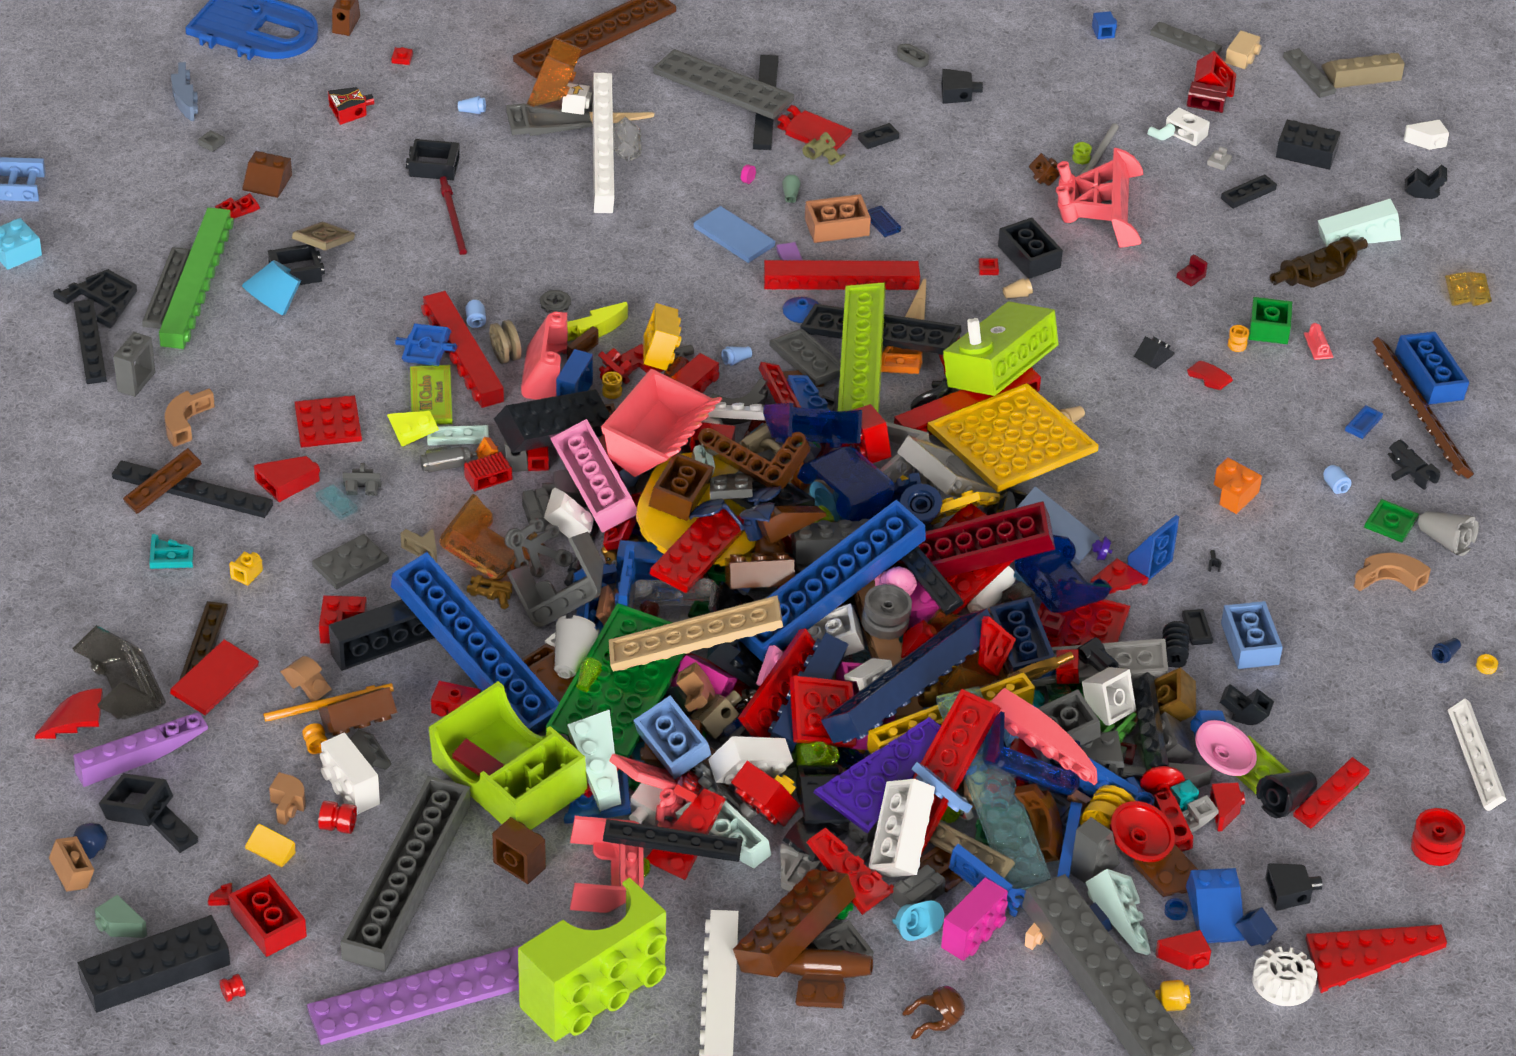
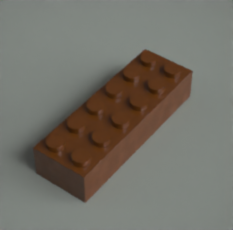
M812 869L807 872L806 876L733 948L741 972L778 977L856 897L848 874Z

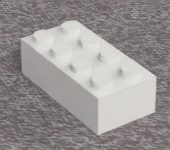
M916 779L886 782L869 869L872 871L876 870L878 873L888 877L917 875L920 867L921 852L925 843V833L929 823L930 809L934 800V786Z

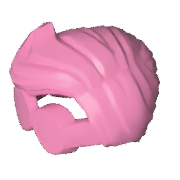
M900 566L893 567L874 579L875 586L883 584L894 585L902 588L909 596L917 586L914 574Z

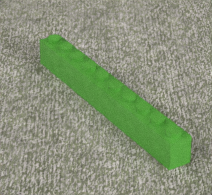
M207 207L159 331L161 347L184 349L186 342H190L191 329H195L196 316H200V305L204 304L205 292L210 289V279H213L215 276V266L219 265L220 254L224 252V242H227L229 239V229H233L234 219L231 218L230 210Z

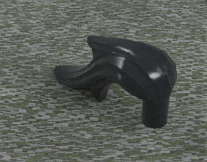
M943 378L941 381H932V388L934 389L917 396L910 405L911 410L951 394L953 388L948 387L947 378Z

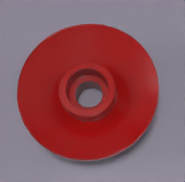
M1160 766L1146 771L1140 779V785L1145 792L1153 795L1169 790L1172 786L1184 782L1185 777L1176 768Z

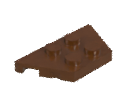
M1175 844L1171 852L1160 861L1143 862L1134 859L1133 862L1134 867L1163 897L1172 896L1176 893H1187L1186 883L1191 870H1198Z

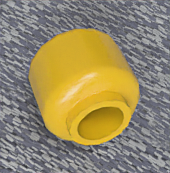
M1182 980L1163 981L1160 984V990H1155L1156 998L1166 1011L1185 1010L1187 1004L1191 1003L1189 985H1185Z

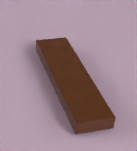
M187 448L123 498L124 502L136 514L140 513L202 465L201 460Z

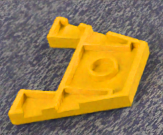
M971 490L962 493V497L955 500L953 497L942 500L941 511L931 524L943 522L942 518L956 514L961 508L971 503L976 507L983 505L984 508L997 504L1000 495L999 493L988 492L974 493Z

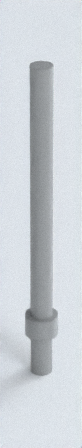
M1112 124L1087 167L1080 175L1095 168L1118 130L1119 126L1117 124Z

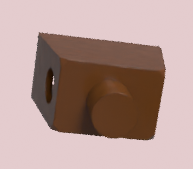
M336 0L332 9V33L350 36L360 18L358 0Z

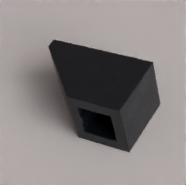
M1145 336L1134 357L1157 369L1171 358L1175 352L1169 349L1171 347L1169 344L1155 336L1152 339Z

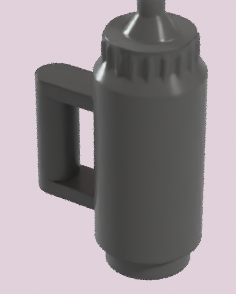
M460 446L428 449L425 455H420L421 467L423 472L428 471V473L463 467L466 462L468 463L473 457L477 456V452H471L468 447Z

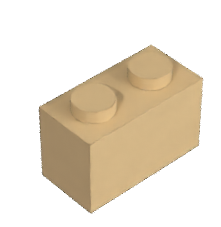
M1240 31L1227 48L1225 63L1246 69L1248 64L1253 63L1255 55H1259L1261 51V37Z

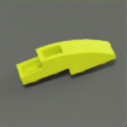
M623 302L591 310L589 317L568 321V341L575 340L593 326L598 329V338L613 331L628 318V303Z

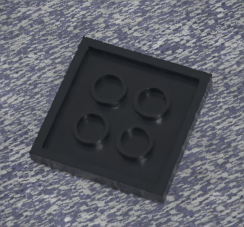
M779 476L773 477L772 480H776ZM756 480L752 481L753 492L767 487ZM788 482L773 499L759 503L771 502L775 506H815V498ZM731 498V500L744 509L754 507V502H749L747 498Z

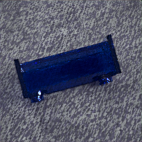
M794 403L763 405V415L771 438H776L775 442L785 443L788 437H792V433L801 432L805 435L808 442L828 443L831 448H842V444L861 443L862 410L829 411L793 407Z
M1000 711L983 741V762L989 769L1028 784L1035 783L1039 788L1049 792L1072 795L1080 785L1078 774L1070 769H1064L1060 763L1059 767L1004 747L1005 712Z

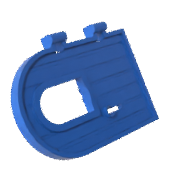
M209 0L185 27L186 34L199 38L201 46L206 42L209 43V48L211 49L216 44L236 49L238 57H242L244 53L247 54L248 60H251L254 55L269 59L294 57L308 51L318 39V24L315 17L306 9L279 0ZM268 21L292 28L300 33L294 38L283 39L260 32L258 29Z

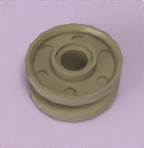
M509 319L502 321L501 326L498 323L491 324L489 328L490 341L498 361L501 364L507 363L509 356L513 361L519 360L521 358V344L512 321Z

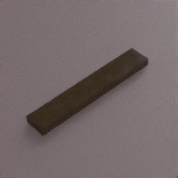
M206 602L180 679L215 648L228 610L227 603Z

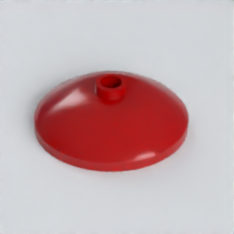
M1130 801L1120 805L1111 816L1110 830L1113 832L1115 843L1128 856L1143 862H1156L1164 859L1173 849L1175 843L1173 826L1166 815L1158 808L1145 802Z

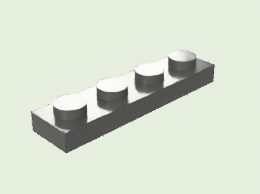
M1158 22L1150 31V35L1203 56L1213 51L1217 54L1222 51V45L1190 34L1182 29H1177L1166 23Z
M1300 48L1284 52L1283 58L1319 98L1335 94L1336 88Z

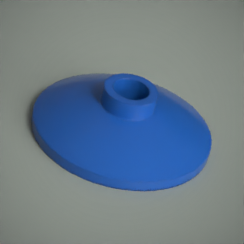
M794 297L783 305V314L793 322L803 323L813 306L819 303L808 297Z

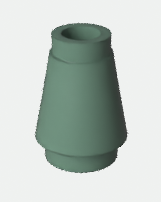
M787 175L782 181L786 202H796L801 182L795 175Z

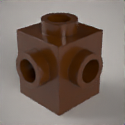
M1042 153L1028 166L1035 174L1033 178L1040 184L1045 183L1050 186L1060 176L1057 168L1058 163L1052 157L1048 158Z

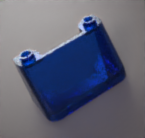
M847 446L803 464L797 475V478L805 484H811L815 480H823L839 494L836 509L845 520L871 519L889 505L895 490L894 483L888 476L855 448Z
M1053 535L1055 550L1015 560V569L1045 606L1054 613H1064L1104 600L1112 589L1108 582L1103 579H1097L1093 583H1088L1071 564L1076 554V549L1068 537Z

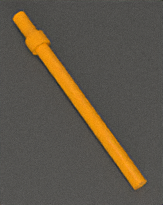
M389 683L377 687L371 685L367 686L364 690L263 713L264 720L267 722L318 710V707L379 688L390 687L391 692H393V684Z

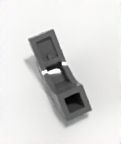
M759 379L750 393L740 398H726L714 393L710 398L721 397L722 400L720 402H726V405L744 403V406L762 404V407H765V400L768 396V390H766L767 381ZM720 418L724 425H736L751 421V419Z

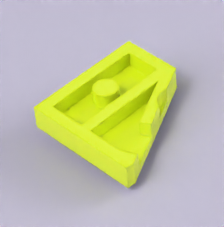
M430 411L392 413L387 415L401 446H406L439 430Z

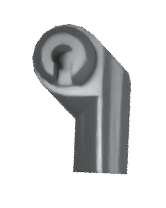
M687 345L675 348L673 362L680 363L685 356L694 354L693 346Z

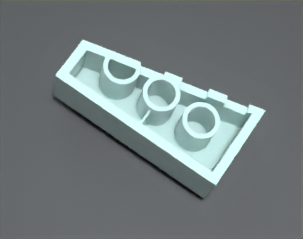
M1391 199L1318 220L1319 234L1326 247L1332 242L1339 241L1343 236H1348L1353 241L1364 237L1368 243L1401 240L1398 212Z
M610 710L568 724V733L572 745L585 756L587 781L600 812L620 805L621 798L617 767L609 761L612 754H615Z
M712 787L708 789L712 792H715V790ZM725 800L709 835L741 839L742 846L739 861L752 868H756L771 856L769 841ZM688 802L675 812L677 820L692 802Z

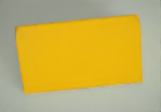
M261 824L256 826L245 845V848L280 867H283L296 853L295 843L292 840Z

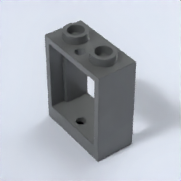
M133 332L114 354L113 358L118 392L136 397L156 372L152 337Z

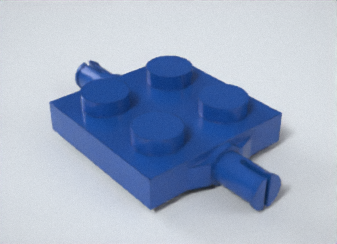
M414 323L412 331L407 338L396 337L397 340H395L396 345L405 346L401 359L408 363L439 366L445 351L455 352L457 349L456 343H447L451 333L448 327Z

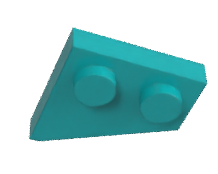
M152 534L150 569L193 568V546L180 544L171 539L166 542L160 540L158 535Z

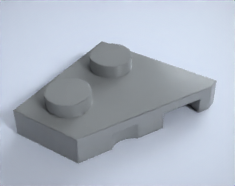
M782 844L780 850L781 888L791 891L806 876L807 872L812 869H819L821 861L811 862L808 860V854L799 853L794 848Z

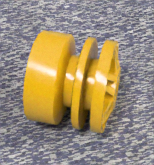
M1101 786L1094 793L1090 803L1081 814L1079 823L1082 825L1092 817L1110 830V819L1114 811L1123 803L1135 801V799L1127 791L1117 786Z

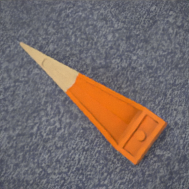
M923 279L905 317L925 320L926 279ZM887 346L882 353L881 372L919 374L923 362V352Z

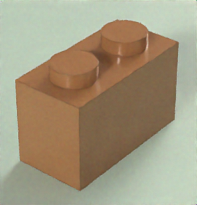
M77 836L56 839L49 859L66 892L88 888L94 868Z

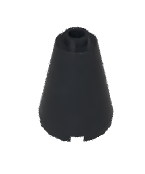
M1310 771L1266 775L1257 784V799H1261L1263 803L1261 807L1269 816L1276 819L1285 817L1317 789V779Z

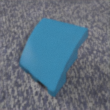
M273 260L243 283L242 287L264 305L283 316L286 314L301 280L289 274L291 269Z

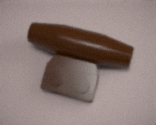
M804 949L783 972L803 976L798 981L795 1001L797 1006L843 1008L846 985L843 979L872 975L873 957L846 950Z

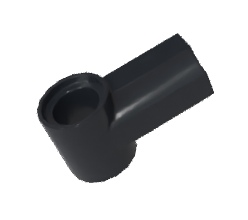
M1096 637L1077 648L1079 659L1086 665L1090 663L1099 672L1108 667L1119 668L1118 662L1105 651L1104 645Z

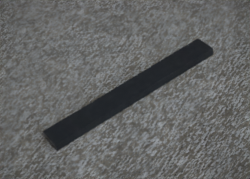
M760 55L758 81L776 87L778 55ZM756 113L753 149H772L774 119Z

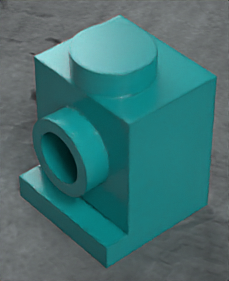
M1190 779L1170 788L1182 812L1188 809L1189 803L1198 799L1199 790Z

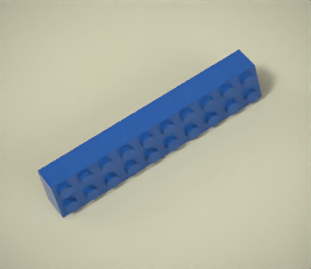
M895 500L767 597L778 595L783 627L774 631L762 632L752 637H743L739 640L764 662L769 646L775 645L780 650L791 643L800 629H810L925 541V525L899 501Z
M424 553L392 573L391 588L477 687L484 691L499 681L504 685L507 699L522 723L535 734L546 729L547 723L559 705L558 700L429 553Z

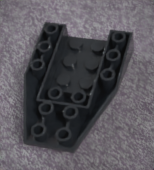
M721 581L713 603L712 612L754 602V600L749 595L741 594L737 588L731 589L725 582ZM739 639L708 648L707 659L754 690H758L760 686L756 682L763 662Z

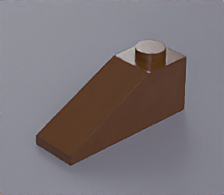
M775 506L769 522H757L763 537L772 544L827 515L818 506Z

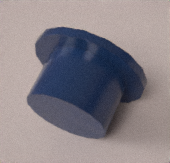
M916 484L903 492L900 503L924 525H927L941 511L942 498L936 488L927 484Z

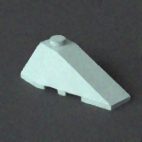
M1106 869L1086 881L1089 898L1094 903L1096 902L1107 915L1111 924L1132 949L1141 954H1150L1147 932L1139 922L1144 918L1143 913L1138 912L1136 904L1140 903V899L1132 878Z

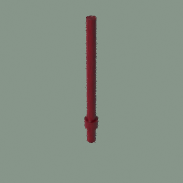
M443 176L440 178V191L442 197L445 198L459 253L464 255L467 254L452 199V188L448 184L447 178Z

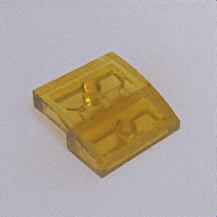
M1465 272L1445 276L1452 306L1470 301L1473 306L1492 302L1484 273Z

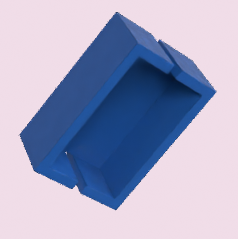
M620 540L616 563V589H618V582H621V571L623 569L627 544L635 545L636 582L634 591L679 595L680 590L649 574L651 567L664 555L657 550V546L653 543Z

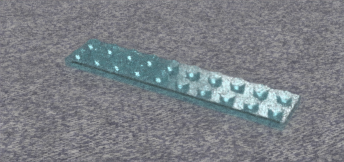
M979 686L965 689L983 698ZM960 691L936 697L943 721ZM992 724L964 778L990 848L1011 858L1015 862L1004 879L1013 885V889H1027L1051 880V876L1024 804L1014 795L1017 786L995 727Z

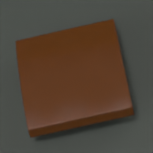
M936 846L920 858L919 870L928 864L936 873L938 872L946 880L945 892L947 893L964 880L949 869L952 854Z

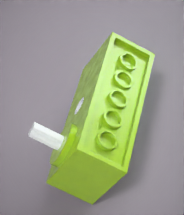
M1008 301L980 323L978 318L968 319L969 332L943 351L947 385L951 388L992 396L997 395L1059 345L1055 309Z

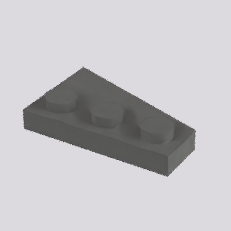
M1118 730L1101 733V737L1080 746L1090 759L1105 767V764H1116V767L1124 768Z

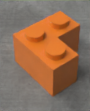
M1229 457L1226 458L1216 468L1214 485L1222 489L1219 505L1237 514L1259 493L1262 475Z

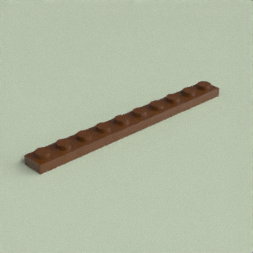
M1379 337L1374 339L1372 342L1376 347V354L1381 359H1384V366L1389 371H1392L1391 377L1396 383L1401 385V392L1410 398L1409 404L1415 410L1417 409V416L1422 422L1427 424L1426 430L1432 436H1435L1434 442L1440 449L1444 450L1443 456L1449 462H1452L1453 466L1451 468L1458 476L1462 474L1467 479L1473 476L1474 473L1389 344Z

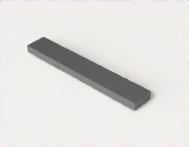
M171 248L143 318L142 327L161 328L191 249Z

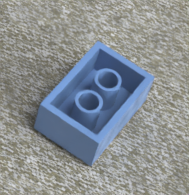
M1266 602L1224 605L1221 625L1237 668L1279 665L1283 646Z
M671 696L633 720L638 734L674 780L711 756L708 742Z

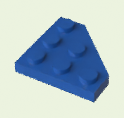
M1092 759L1090 760L1097 769V783L1095 785L1089 781L1082 780L1078 774L1070 769L1066 770L1064 768L1047 775L1044 782L1055 792L1068 795V792L1074 788L1090 798L1094 796L1099 787L1104 785L1122 788L1131 794L1133 798L1137 796L1139 790L1136 786Z

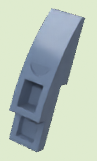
M178 62V74H171L174 101L186 118L190 121H195V114H198V93L194 92L193 84H190V69L186 70V62Z

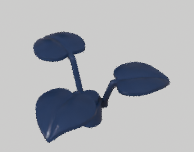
M781 486L761 488L753 492V497H747L749 502H754V507L740 513V518L744 519V524H742L729 506L724 504V499L708 500L701 503L692 511L689 518L691 520L694 517L711 516L722 509H726L739 525L740 530H745L748 541H757L763 537L757 521L769 522L775 508L774 503L771 502L759 503L773 499L781 491Z

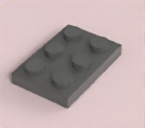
M362 534L314 559L312 566L337 590L388 563L389 558L365 534Z

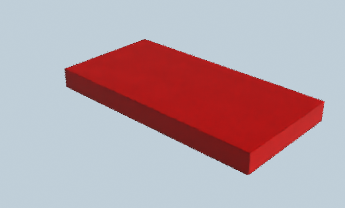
M224 639L171 688L170 694L206 716L258 667L259 661Z

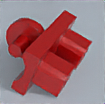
M615 348L606 354L603 351L598 354L602 359V363L606 366V368L604 366L599 368L601 380L605 373L617 372L622 376V381L625 384L630 382L628 376L632 373L634 367L626 359L618 366L616 363L622 356Z

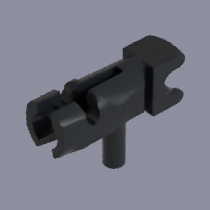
M1400 439L1389 447L1392 453L1389 452L1387 455L1395 464L1402 468L1392 473L1391 476L1394 481L1410 474L1415 478L1414 483L1423 490L1427 488L1428 480L1435 484L1438 483L1440 470L1432 463L1428 465L1413 449H1407L1409 446Z

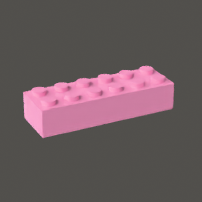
M587 419L550 438L602 533L636 515L637 507Z

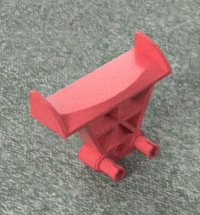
M1114 148L1112 161L1077 177L1071 174L1067 161L1057 164L1060 173L1059 186L1056 188L1058 208L1065 223H1072L1078 217L1112 221L1119 247L1141 244L1138 231L1128 223L1129 178L1143 175V169L1133 155L1125 150ZM1112 200V205L1103 204L1102 201Z

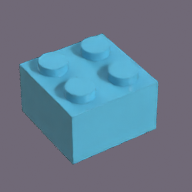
M21 218L0 226V262L7 270L42 255L40 238Z

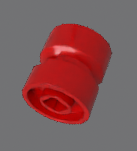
M324 800L319 813V829L333 831L337 828V831L340 833L352 834L357 818V806L342 804L339 807L337 802Z

